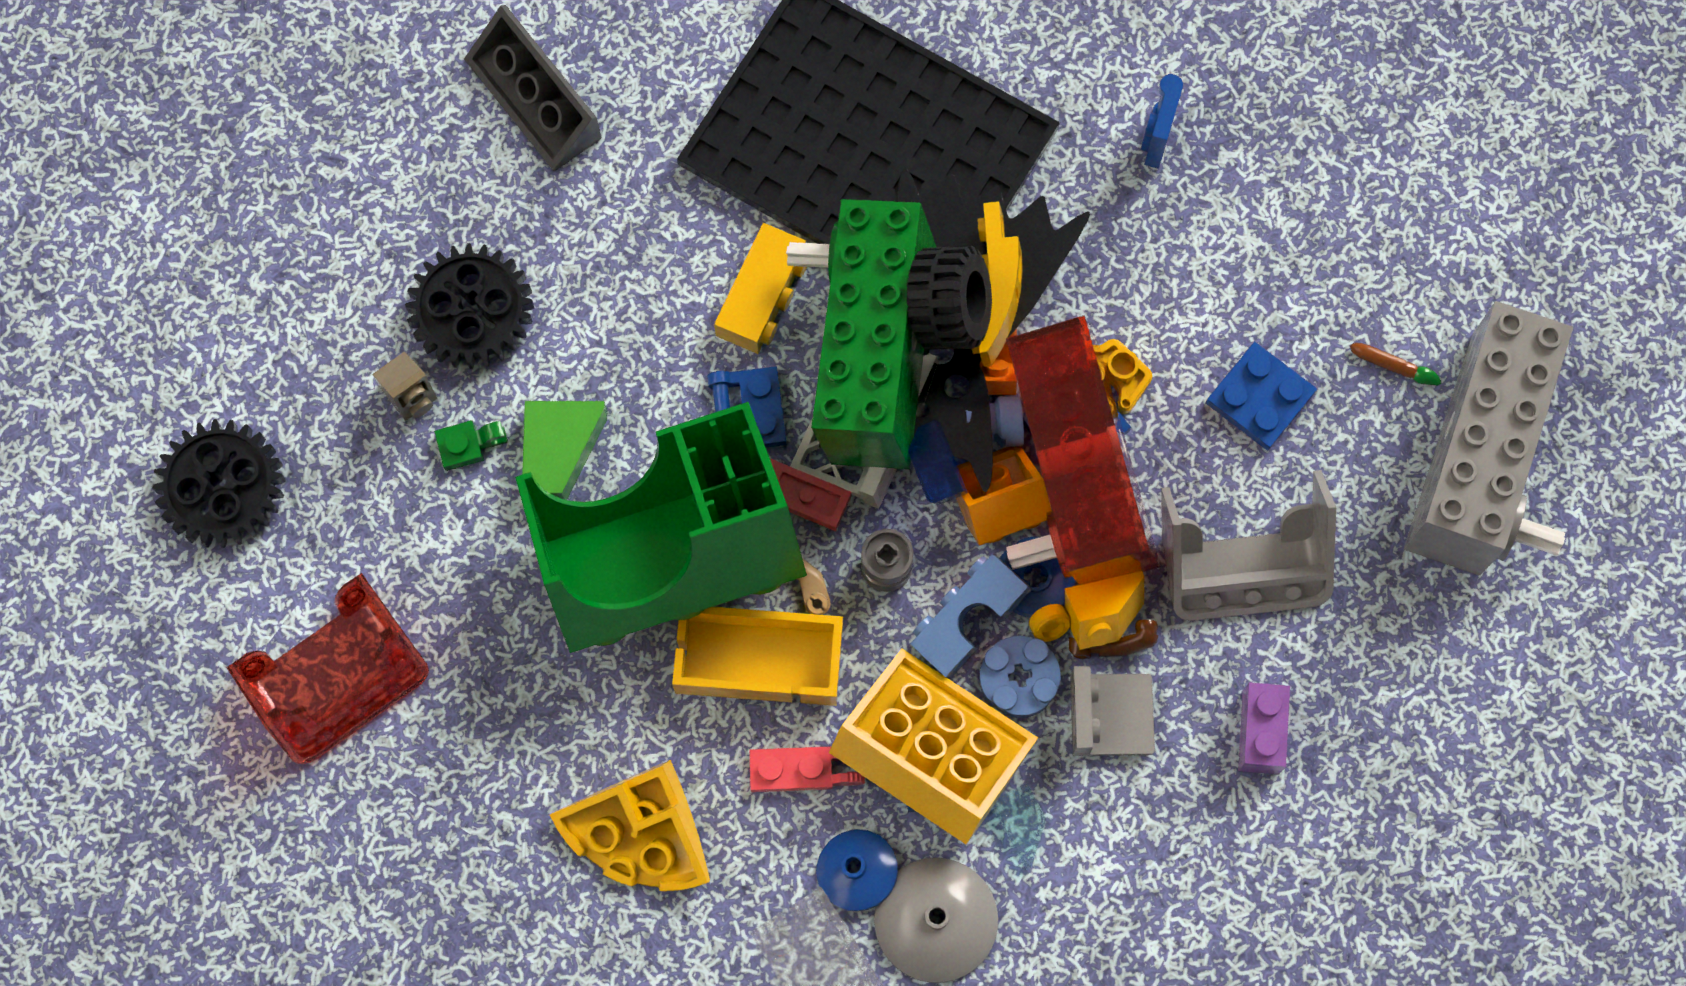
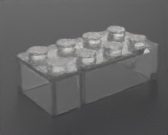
M822 887L789 907L790 913L794 918L789 923H787L786 917L781 912L750 932L752 939L781 986H883Z

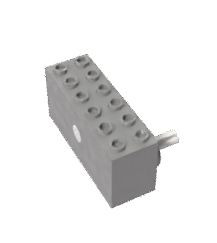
M1498 301L1494 302L1471 335L1403 550L1479 576L1495 559L1504 561L1514 541L1556 556L1559 555L1560 549L1564 544L1565 533L1523 519L1527 496L1522 495L1573 326Z

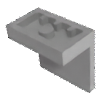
M1074 666L1070 675L1073 756L1152 755L1155 751L1152 676L1150 674H1091L1090 666Z

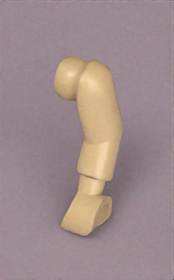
M803 559L807 576L797 580L800 583L805 608L810 614L823 615L829 610L831 605L823 575L818 569Z

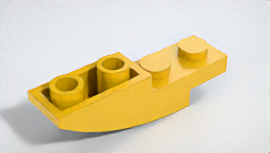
M999 201L983 203L984 218H978L980 242L986 241L987 254H982L981 256L984 258L990 277L992 309L986 336L981 341L980 346L975 347L972 351L973 354L980 353L984 367L993 365L1011 331L1018 308L1023 272L1022 250L1018 236L1005 237L1004 220Z

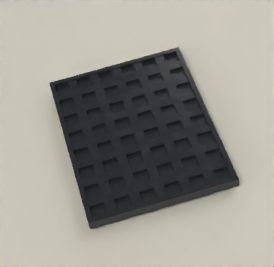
M782 0L678 156L677 163L684 169L817 244H830L833 226L839 221L841 199L897 202L900 175L904 167L908 169L913 177L920 197L927 196L950 174H954L964 207L971 206L995 185H999L1007 211L1059 129L1060 122L839 0Z

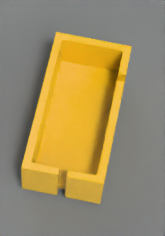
M710 607L704 609L703 612L691 619L678 620L677 644L679 648L675 650L672 681L675 694L791 703L793 695H800V703L837 706L843 616Z

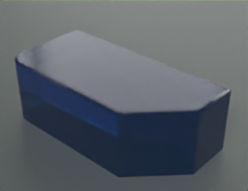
M934 420L918 427L908 453L926 499L933 504L941 505L967 494V489L941 423Z

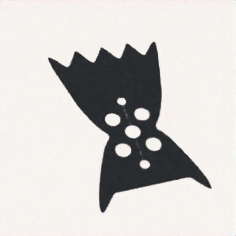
M904 167L900 175L897 202H917L922 204L936 247L973 246L979 250L981 255L987 254L986 241L980 242L978 218H984L983 203L999 201L1003 214L1005 237L1018 236L1022 250L1023 272L1021 293L1009 337L1038 302L1081 235L1089 220L1090 212L1087 211L1075 217L1061 228L1054 230L1044 196H1040L1014 218H1009L999 185H995L971 206L964 207L954 174H950L927 196L920 197L913 177L908 169ZM924 349L923 356L929 355V349ZM953 349L954 354L949 362L938 365L934 362L920 392L918 404L925 402L929 406L930 411L925 417H918L916 415L913 446L968 460L982 490L986 493L992 479L993 444L988 389L984 374L980 368L981 357L980 353L973 354L972 349ZM962 375L968 380L969 390L963 397L952 398L946 394L944 384L950 376ZM966 411L972 412L970 422H967Z

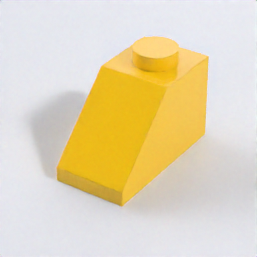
M1142 571L1065 588V609L1070 617V629L1079 650L1119 641L1144 605V574Z

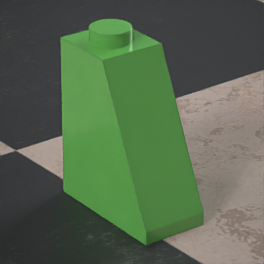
M525 401L522 474L531 472L533 478L545 491L567 500L607 421L608 412L605 402Z

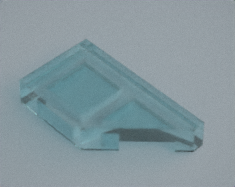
M1026 783L1000 796L992 808L1025 870H1028L1032 867L1046 818Z

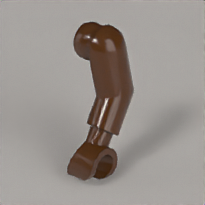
M1138 620L1135 624L1136 634L1121 637L1116 642L1079 650L1075 638L1069 637V651L1077 659H1089L1091 654H1098L1099 657L1128 656L1151 648L1157 643L1159 636L1156 634L1158 624L1154 620Z

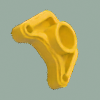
M1116 339L1106 341L1080 358L1076 364V371L1081 368L1086 375H1100L1115 388L1118 394L1117 410L1121 414H1128L1132 411L1152 381L1151 370L1123 343Z

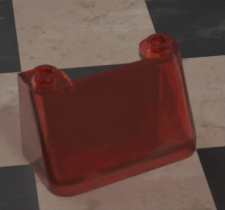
M362 573L345 583L335 595L334 603L341 614L274 661L265 651L257 650L244 654L226 667L265 729L291 760L297 764L311 763L418 688L428 676L429 667Z

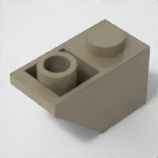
M405 351L372 374L380 389L405 421L412 416L413 418H419L426 414L432 408V402L437 399L427 376Z

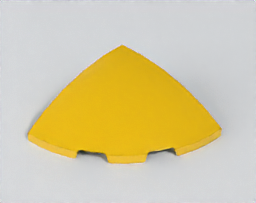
M671 760L622 780L550 814L555 827L570 848L578 856H586L603 869V875L628 886L641 884L658 887L659 891L684 890L710 882L695 822Z

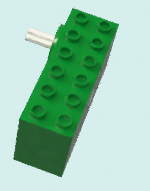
M841 199L839 221L833 226L830 244L790 242L789 246H787L788 266L828 268L830 289L811 428L831 465L910 470L924 348L917 342L911 328L907 309V283L912 262L915 260L918 251H921L923 248H936L921 203Z

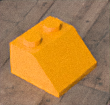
M1021 446L1007 447L993 452L992 479L986 493L982 490L969 461L945 470L967 527L979 546L985 543L1000 541L1004 536L1023 529L1035 528L1041 522L1053 518L1043 477Z

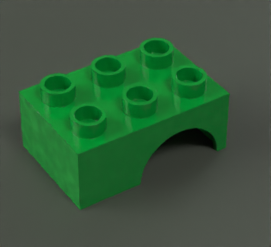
M749 402L656 431L657 450L648 471L633 486L609 498L587 502L565 500L545 491L533 478L531 472L515 477L543 583L570 653L594 645H611L620 641L628 634L673 619H691L703 612L704 609L750 594H767L778 589L783 583L807 576L789 509Z

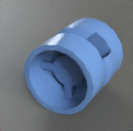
M1020 396L997 397L994 403H989L992 444L997 442L1001 448L1023 446L1024 428ZM966 411L967 422H970L971 411Z

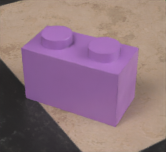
M1249 682L1242 691L1238 771L1279 775L1285 769L1290 686Z

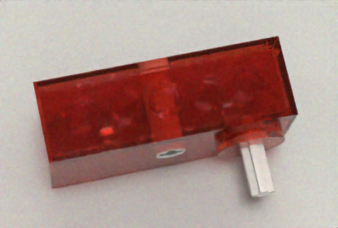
M1085 315L1006 338L1052 511L1046 512L1050 535L1006 547L1012 570L1057 558L1064 577H1073L1081 585L1161 567L1100 345Z

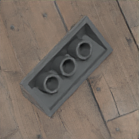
M501 5L464 60L553 171L558 170L601 139L597 117L506 5Z

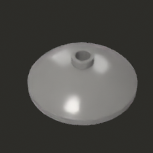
M925 858L909 863L898 870L897 881L893 890L882 903L875 907L874 925L876 937L884 955L898 970L920 981L943 983L966 976L985 960L996 939L998 911L995 899L988 885L971 868L951 859ZM935 909L941 910L945 915L944 922L941 924L932 923L929 919L931 911Z

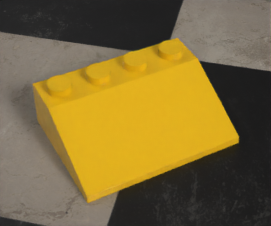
M901 648L841 725L829 753L967 845L1034 746L1038 737Z

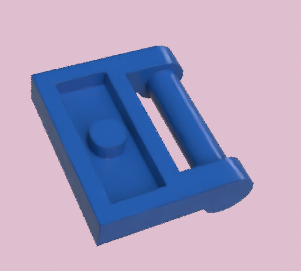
M1175 74L1165 75L1160 81V99L1154 105L1150 114L1140 149L1147 152L1144 165L1157 169L1160 167L1183 89L1182 79Z
M777 366L733 372L715 371L707 375L708 387L713 390L715 412L730 408L728 388L740 386L742 403L749 402L765 447L787 445Z

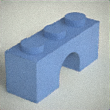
M994 554L988 559L985 556L980 557L968 570L967 574L971 578L962 588L954 586L940 601V604L943 606L941 611L934 618L929 615L925 617L913 631L916 638L910 644L945 677L952 678L978 650L967 638L963 628L964 619L971 609L982 605L989 606L1000 617L1006 619L1033 590Z

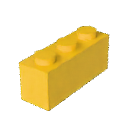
M766 223L762 224L714 323L717 337L759 354L763 343L770 345L778 327L774 320L779 310L786 311L792 300L794 290L790 289L794 278L795 276L801 278L807 267L787 265V246H789L790 242L806 243V240Z

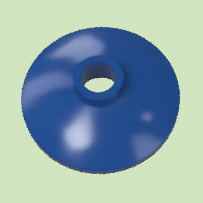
M849 830L835 836L823 848L817 862V881L824 896L835 906L847 911L869 910L882 903L893 890L898 876L897 858L889 843L878 834L868 830ZM854 860L860 861V870L856 873H849V863Z

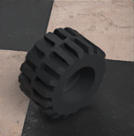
M973 246L923 248L921 251H918L915 260L912 262L907 283V309L912 331L917 342L924 349H974L980 346L981 341L986 336L992 309L991 282L984 258H982L979 250Z

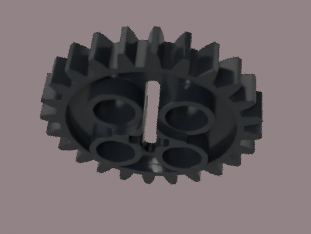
M467 243L464 254H459L456 247L451 246V257L446 259L443 254L437 252V265L434 266L426 261L423 263L427 271L426 276L414 274L413 277L420 287L408 288L407 290L410 298L416 300L405 304L408 313L414 314L407 321L410 328H418L413 333L416 341L426 340L423 344L425 352L429 354L436 350L438 362H443L450 355L454 368L458 367L462 359H466L469 369H473L475 360L481 358L483 364L488 367L490 363L489 355L495 354L502 361L504 360L502 348L506 346L511 350H517L513 340L514 336L526 338V332L520 325H528L533 322L531 315L524 312L534 309L533 300L525 298L532 294L530 284H522L526 280L524 271L514 272L517 266L513 258L503 263L504 256L501 250L496 251L490 257L487 245H483L478 254L474 253L470 243ZM475 274L479 276L478 281L473 285L465 286L461 284L462 279L467 275ZM449 283L454 286L469 304L474 305L476 303L480 314L495 324V328L490 329L470 307L464 308L460 298L445 288V285ZM503 299L507 301L506 306L499 311L488 309L494 300ZM448 301L452 303L446 312L436 313L433 311L439 302ZM470 326L479 328V332L473 338L461 337V333L465 328Z
M217 419L213 420L211 430L206 431L201 423H197V435L192 437L189 432L183 430L182 436L185 442L180 445L177 442L170 441L169 444L175 451L173 455L161 454L159 456L167 466L166 468L154 469V473L163 482L152 485V489L157 494L164 495L158 498L155 504L159 509H167L161 517L167 523L174 522L172 529L178 535L186 531L185 538L191 543L200 536L201 543L209 548L213 538H216L220 547L225 548L228 537H232L240 545L242 544V532L247 531L251 536L256 537L254 525L257 522L266 527L270 525L264 517L266 511L278 513L279 510L272 503V499L284 498L283 492L275 487V485L286 482L285 477L281 473L275 472L283 464L279 458H271L276 453V450L271 444L263 446L266 439L260 432L252 437L253 430L247 424L238 432L237 425L233 420H229L225 430L222 429ZM213 451L219 452V457L215 463L203 465V459L208 453ZM237 453V456L230 461L231 455ZM246 467L255 468L254 474L249 480L238 481V475L242 469ZM225 479L226 481L224 486L216 485L215 488L212 486L215 480L221 482ZM200 486V493L195 499L184 500L185 492L190 487ZM236 502V507L232 514L224 517L219 516V511L223 504ZM208 506L207 513L201 514V511L206 509Z

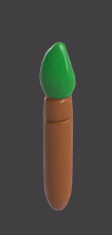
M1353 343L1350 345L1351 352L1357 357L1402 376L1413 378L1416 383L1436 386L1441 384L1439 375L1428 367H1417V365L1364 343Z

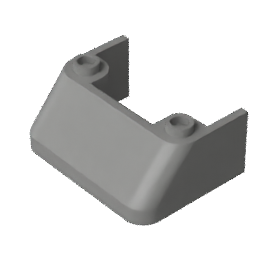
M1322 470L1313 471L1312 504L1298 505L1287 510L1280 521V533L1203 542V534L1199 524L1192 519L1179 518L1170 488H1161L1162 543L1174 611L1181 619L1194 621L1316 607L1324 604L1332 596L1334 587L1336 505Z

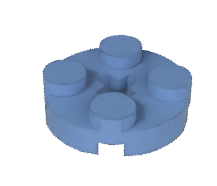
M1012 636L997 642L986 652L979 673L980 688L986 701L997 710L1004 712L1005 715L1014 718L1031 717L1042 712L1054 699L1061 680L1060 666L1054 653L1047 647L1044 641L1028 636ZM1021 666L1023 671L1030 672L1031 677L1026 679V686L1019 687L1017 681L1009 680L1008 675L1014 673V667Z

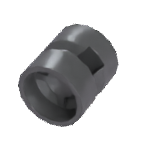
M884 528L873 532L866 538L861 552V571L864 580L870 587L878 591L891 592L900 589L909 580L912 574L914 551L910 540L903 533L895 529Z

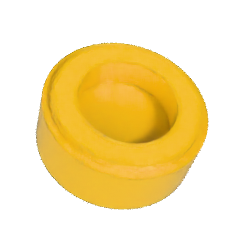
M1050 604L1037 610L1030 617L1028 624L1035 639L1049 642L1060 638L1070 628V617L1064 606Z

